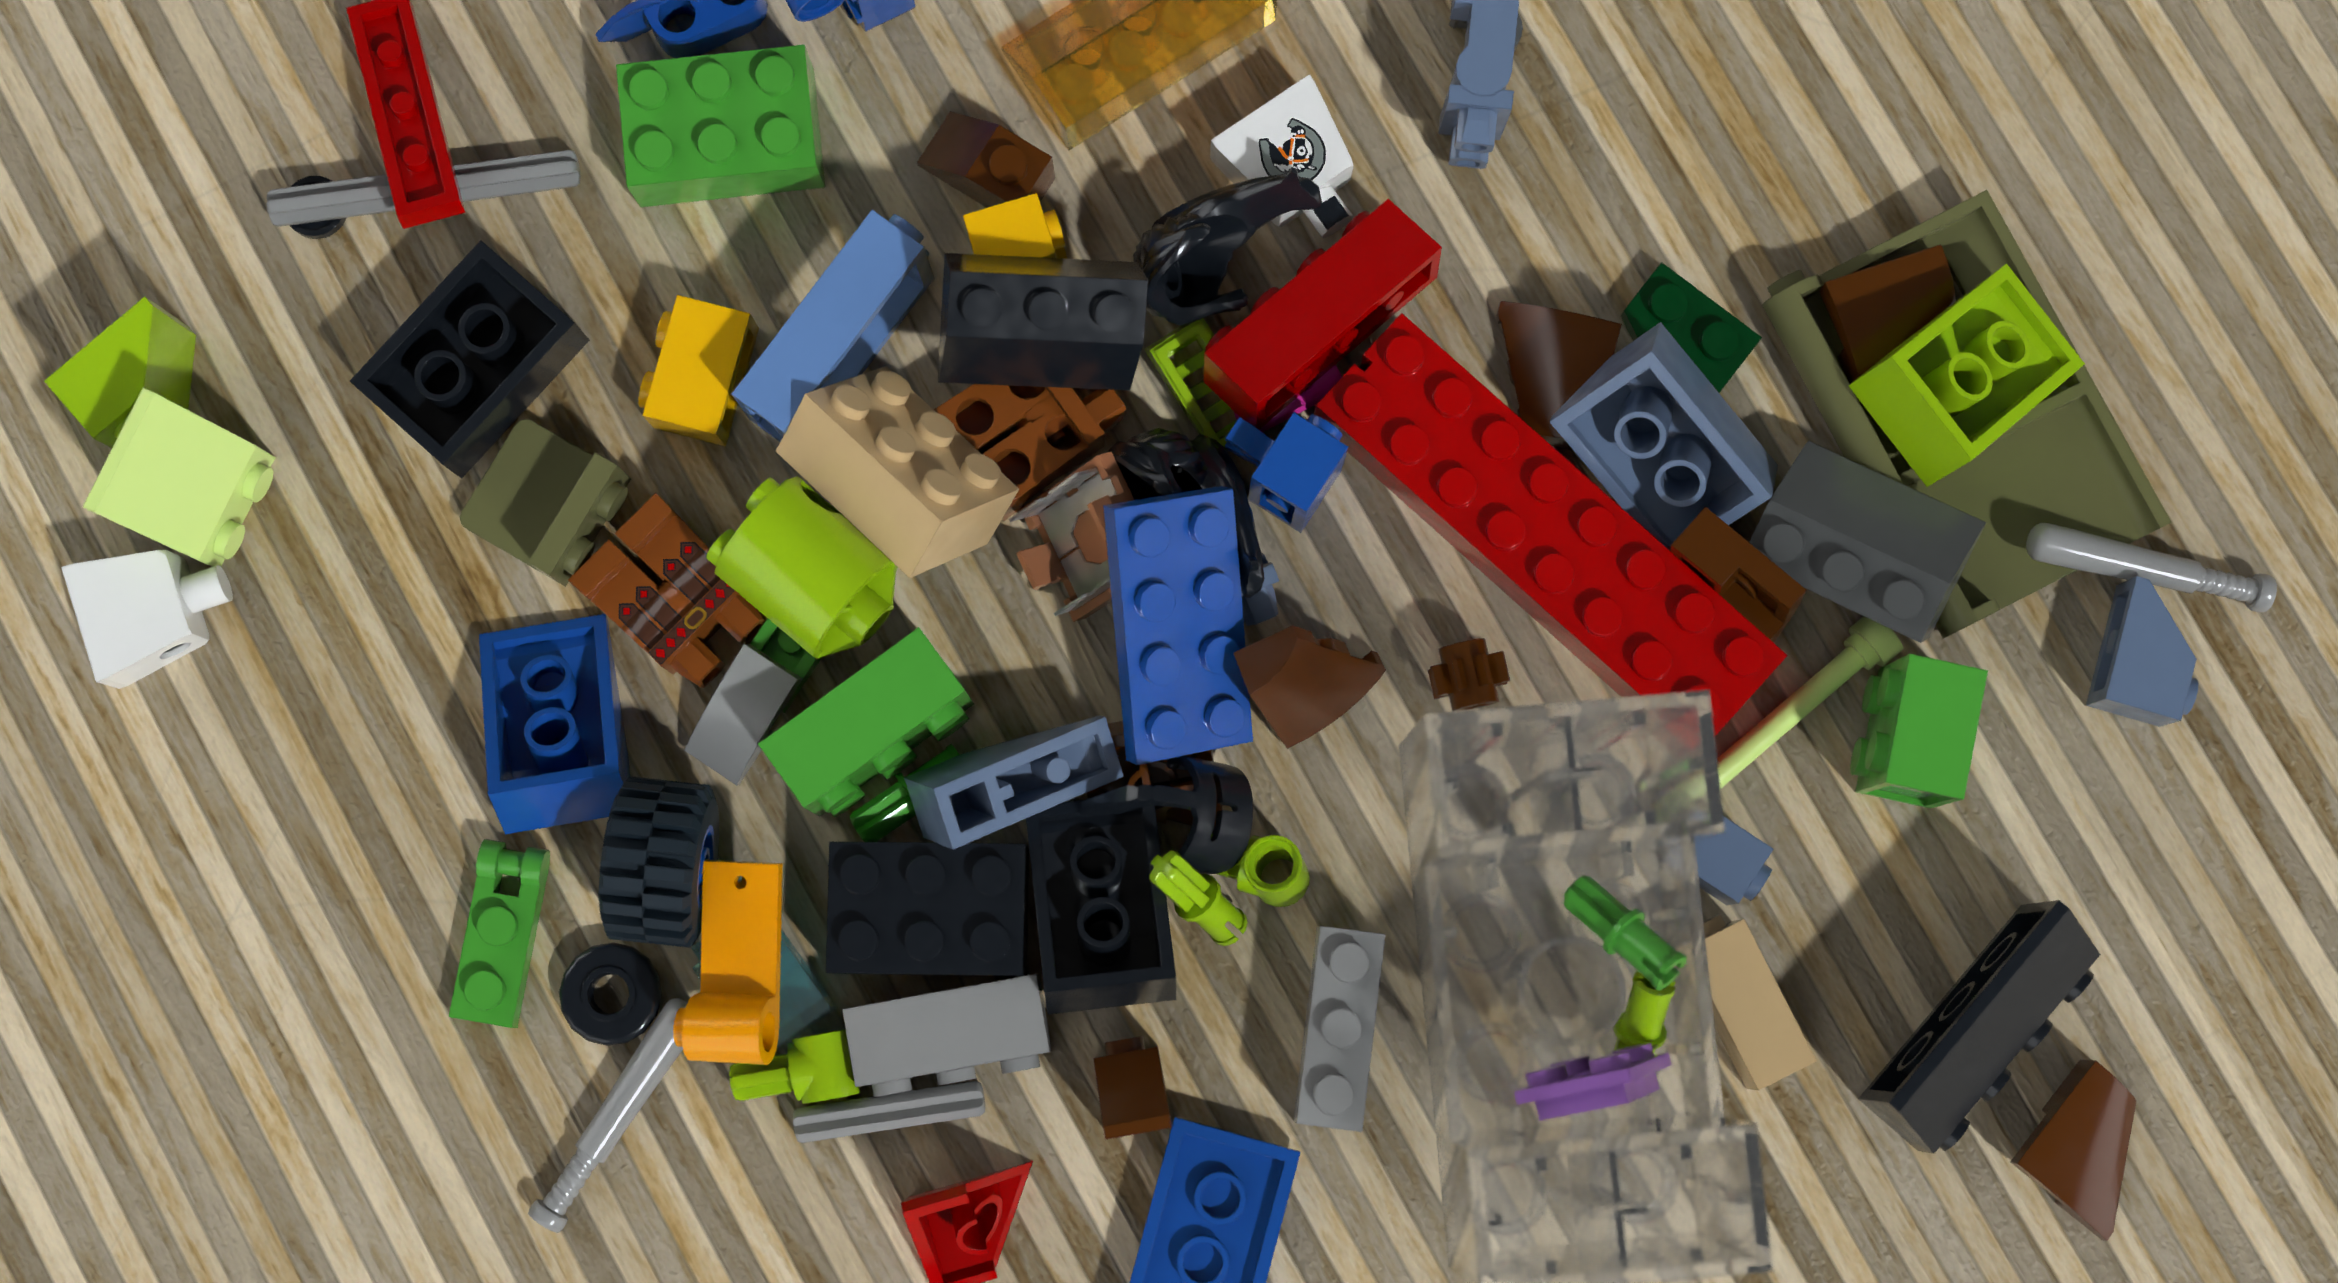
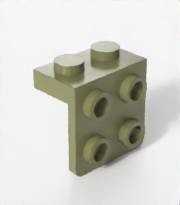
M523 419L516 423L460 514V522L470 532L566 587L569 582L568 579L592 556L595 547L593 541L606 520H612L624 504L628 494V488L626 487L631 478L618 465L601 455L594 453L592 456L532 420Z

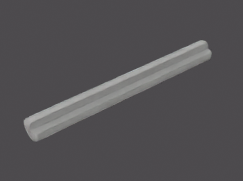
M572 150L454 165L463 202L572 188L579 185L581 179L578 158ZM387 174L272 189L267 193L266 202L270 220L273 225L278 227L396 211Z

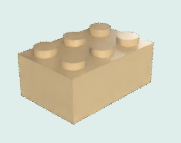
M887 366L805 393L776 450L792 468L909 578L987 545L1019 491V488L1001 472L1000 467L995 461L981 454L956 431L954 424L948 418L932 409L911 389L909 382L905 378L892 372Z

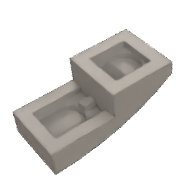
M744 644L706 706L684 751L735 785H740L762 751L758 743L773 733L770 729L803 679L751 644Z

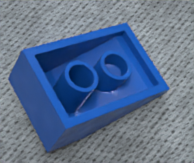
M606 614L479 634L488 796L504 833L511 834L609 817L617 793L627 778L630 777V766Z

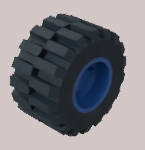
M630 776L620 788L612 804L607 821L599 874L600 916L609 939L690 948L695 943L702 930L703 863L705 860H718L719 809L710 785Z

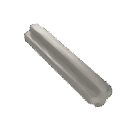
M971 1081L879 1097L872 1096L800 1107L793 1111L794 1133L798 1142L806 1143L977 1117L985 1113L984 1091L980 1082Z

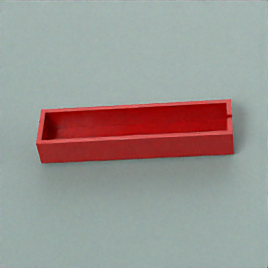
M1403 313L1393 321L1363 354L1360 367L1354 364L1317 403L1314 415L1325 419L1342 432L1343 436L1340 442L1349 447L1347 452L1688 757L1705 749L1788 656Z

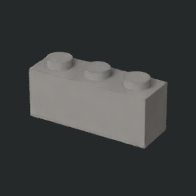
M1319 926L1316 929L1293 1120L1296 1124L1358 1132L1363 1130L1386 934Z
M1038 974L842 1009L855 1087L872 1084L874 1097L911 1091L910 1077L936 1073L938 1086L976 1079L974 1066L1000 1061L1002 1074L1040 1067L1038 1054L1052 1052Z

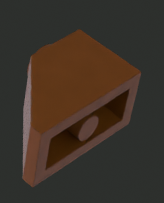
M951 111L917 161L919 167L986 208L1035 193L1038 194L1039 201L1041 202L1055 180L1053 158L1049 154L999 124Z
M1143 1036L1105 1042L1107 1055L1093 1058L1105 1140L1172 1128L1159 1047L1145 1048Z

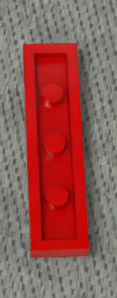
M374 0L347 7L351 31L400 224L403 229L466 213L411 0Z

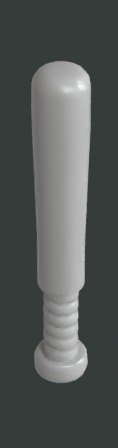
M2050 523L2036 524L2030 530L2026 540L2027 554L2033 560L2125 580L2139 576L2149 579L2152 585L2185 593L2205 592L2228 599L2245 601L2246 607L2254 612H2266L2271 608L2276 598V580L2267 574H2255L2252 578H2245L2242 575L2224 573L2220 570L2215 571L2212 568H2204L2199 561L2161 553Z
M673 998L666 1003L598 1112L575 1145L578 1148L576 1154L572 1156L564 1172L560 1174L557 1182L552 1186L545 1199H537L531 1205L528 1214L534 1221L555 1233L563 1230L568 1221V1217L565 1215L567 1208L570 1207L573 1199L578 1195L580 1188L584 1186L586 1179L590 1177L592 1170L597 1167L598 1163L605 1162L625 1130L683 1050V1047H677L675 1044L673 1027L678 1009L686 1007L688 1002L679 998Z

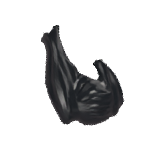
M1291 167L1284 174L1254 178L1205 193L1165 213L1154 222L1151 230L1143 233L1141 242L1136 246V252L1133 254V261L1139 263L1148 279L1146 310L1152 316L1164 317L1168 322L1181 326L1218 313L1240 311L1241 308L1247 306L1249 298L1243 292V288L1218 295V290L1227 274L1228 262L1233 259L1234 250L1243 246L1256 230L1277 216L1289 211L1313 210L1320 207L1322 199L1319 186L1310 178L1299 177L1298 169Z
M1157 428L1140 433L1127 442L1118 441L1108 450V452H1112L1134 500L1219 486L1233 489L1241 591L1243 596L1251 598L1261 591L1265 578L1253 512L1248 502L1243 479L1234 462L1217 440L1203 434H1199L1194 440H1189L1187 436L1178 432Z

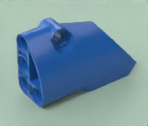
M636 0L609 18L595 35L599 42H627L652 30L659 45L667 55L673 58L700 56L760 26L767 15L768 3L767 0H745L738 5H727L722 0ZM786 0L795 19L801 22L825 16L843 4L849 18L854 17L857 24H860L865 32L916 7L915 0ZM688 14L695 17L691 27L685 31L677 33L666 29L669 21L677 15Z

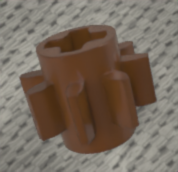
M1484 638L1458 642L1438 649L1441 664L1430 666L1428 670L1434 699L1449 696L1452 712L1471 710L1499 702L1496 686L1506 685L1510 681L1504 651L1489 654Z

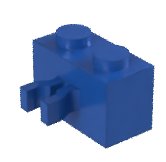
M1294 412L1275 441L1240 417L1225 438V441H1227L1225 444L1226 449L1257 466L1256 471L1251 477L1248 500L1302 533L1342 471L1349 447L1340 442L1343 436L1342 432L1325 419L1310 414L1308 419L1305 420Z

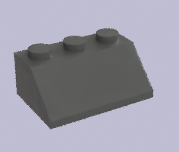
M1807 441L1772 495V498H1770L1749 543L1804 588L1922 643L1930 638L1987 522L1814 442Z

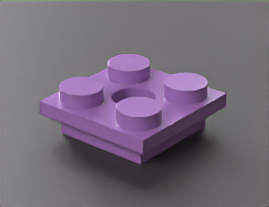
M1644 1043L1614 1050L1610 1055L1591 1060L1588 1055L1549 1064L1550 1067L1525 1073L1528 1086L1514 1091L1516 1103L1520 1105L1535 1102L1539 1121L1628 1104L1660 1090L1656 1072L1672 1065L1669 1052L1654 1055L1652 1044Z

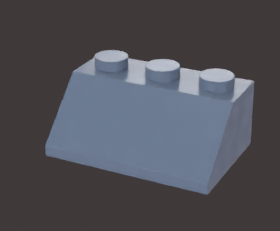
M1661 322L1611 356L1550 419L1552 426L1620 507L1669 550L1671 549V544L1705 507L1727 525H1730L1772 498L1778 464Z

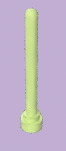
M1865 616L1859 619L1849 628L1851 636L1844 641L1846 648L1658 808L1651 817L1653 828L1659 833H1669L1860 669L1864 667L1870 670L1876 664L1884 667L1904 649L1895 632Z

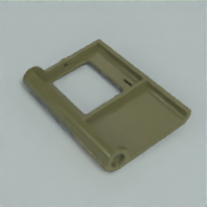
M1988 190L1965 200L1819 276L1817 274L1805 278L1802 271L1797 270L1782 277L1767 288L1771 298L1762 304L1844 457L1987 522L1936 624L1943 639L2077 571L2033 560L2027 554L2026 540L2030 530L2036 524L2050 523L2130 544L2172 523L2085 365L1972 461L1928 487L1922 482L1866 408L1860 405L1856 395L1849 388L1848 385L1850 383L1838 359L1844 346L1819 293L1826 281L1940 244L1945 253L1951 274L1963 296L2007 263L2078 354Z

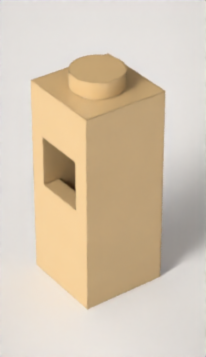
M1719 914L1686 930L1691 942L1676 950L1682 952L1687 957L1684 968L1745 1088L1761 1090L1816 1062L1817 1060L1745 920H1735L1726 924L1722 915Z

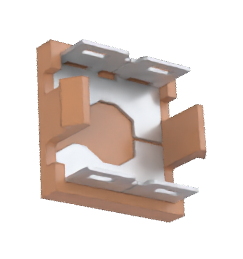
M1112 452L1097 455L1022 507L1019 513L1009 519L1012 522L1024 518L1029 530L1038 529L1044 544L1021 550L1016 555L1034 590L1057 582H1063L1070 597L1064 600L1065 606L1056 611L1054 615L1057 616L1069 612L1073 622L1089 617L1112 602L1103 505L1134 500Z

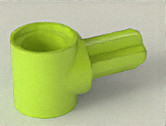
M1278 835L1265 837L1251 836L1240 861L1231 869L1217 874L1237 880L1238 891L1258 896L1263 902L1274 907H1287L1298 902L1306 893L1310 881L1308 868L1297 846L1291 840ZM1276 859H1286L1293 863V870L1285 881L1279 884H1268L1261 880L1262 871L1269 862Z
M846 1029L791 1039L792 1042L788 1043L787 1053L774 1055L769 1065L734 1063L730 1066L729 1071L732 1094L738 1101L794 1092L797 1101H802V1104L860 1093L859 1087H855Z

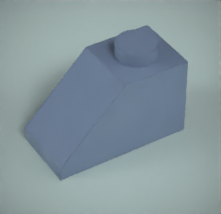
M2136 576L2116 585L2086 706L2161 727L2181 721L2182 715H2187L2191 711L2198 693V680L2192 677L2197 659L2149 579Z

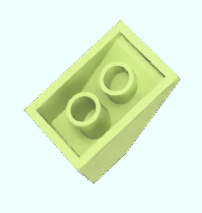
M142 388L83 508L211 567L216 565L222 566L224 560L232 558L242 544L245 535V526L242 524L253 502H259L267 493L273 479V469L271 466L276 457L174 402Z

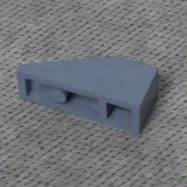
M1099 715L963 753L907 776L904 779L923 838L954 850L1124 776L1106 717Z

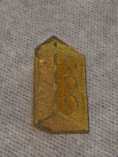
M1075 0L1001 48L1069 151L1274 22L1276 19L1277 0Z

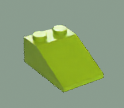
M2006 263L1884 356L1848 386L1922 482L1928 487L1972 461L2085 363Z

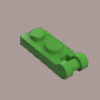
M484 839L481 843L476 863L477 877L448 1017L508 1028H518L549 871L550 851L548 849L528 847L525 852L507 849L506 843L501 841ZM502 875L520 877L521 885L518 897L499 894Z

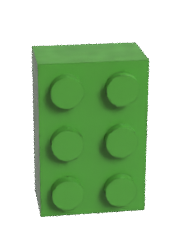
M805 44L616 64L626 185L640 207L825 188L815 75Z
M918 627L758 743V745L805 809L818 816L830 812L833 817H837L849 810L865 796L860 787L876 775L883 774L886 779H889L909 766L917 758L912 749L924 740L934 735L938 741H941L961 728L969 720L964 711L974 705V703Z

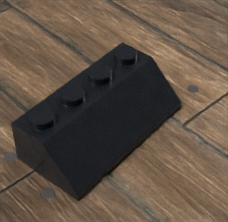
M2060 900L2021 905L1858 1098L1917 1151L1934 1154L1939 1147L1946 1151L1955 1145L1970 1125L1965 1116L1979 1099L1982 1098L1984 1101H1989L2005 1086L2011 1077V1072L2006 1068L2021 1049L2026 1052L2034 1049L2051 1030L2053 1023L2047 1018L2061 1001L2072 1002L2092 981L2094 974L2088 969L2101 954L2071 910Z

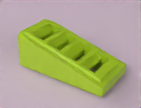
M1203 318L1193 323L1179 326L1144 350L1198 434H1203L1217 440L1227 450L1225 448L1227 443L1225 438L1237 420L1216 433L1209 422L1231 408L1220 399L1202 411L1196 401L1212 390L1204 383V380L1189 389L1183 381L1185 377L1204 366L1205 347L1214 336ZM1197 341L1202 351L1175 367L1169 357Z

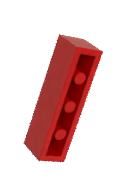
M1390 199L1383 202L1372 213L1367 210L1362 211L1349 222L1342 233L1341 239L1326 251L1320 248L1312 252L1302 262L1296 276L1281 289L1278 287L1268 289L1255 302L1248 317L1234 328L1231 325L1223 327L1210 339L1204 351V383L1243 420L1257 429H1261L1437 278L1442 247Z

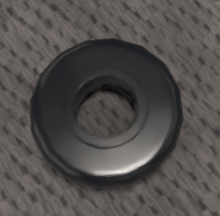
M611 942L594 945L574 958L563 974L559 997L561 1012L573 1031L589 1042L611 1046L628 1043L648 1029L658 1014L662 991L659 974L648 957L632 946ZM606 975L620 976L626 982L629 990L626 1005L615 1013L603 1012L594 1001L595 986Z

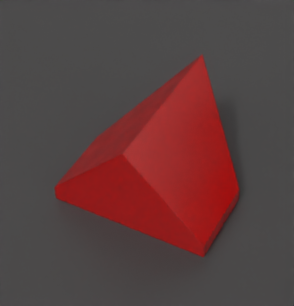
M1033 1161L910 1196L901 1202L902 1214L930 1283H982L998 1278L996 1266Z

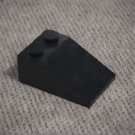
M1083 800L1063 802L1026 818L1044 993L1048 1015L1176 1000V972L1166 895L1149 878L1154 868L1151 866L1152 859L1156 855L1161 856L1155 806L1140 807L1121 814L1093 813L1081 815L1079 804Z

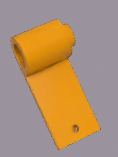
M705 860L703 863L700 993L693 995L686 1007L678 1009L673 1027L675 1044L677 1047H683L687 1060L769 1065L774 1058L778 1044L780 1022L783 863Z

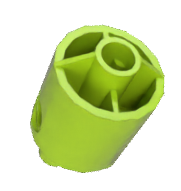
M771 477L757 487L748 499L746 508L751 513L736 532L733 529L726 530L709 549L706 559L716 566L714 574L738 592L745 600L816 659L865 644L881 628L893 610L895 577L898 567L836 508L826 502L800 477L788 478L781 484Z

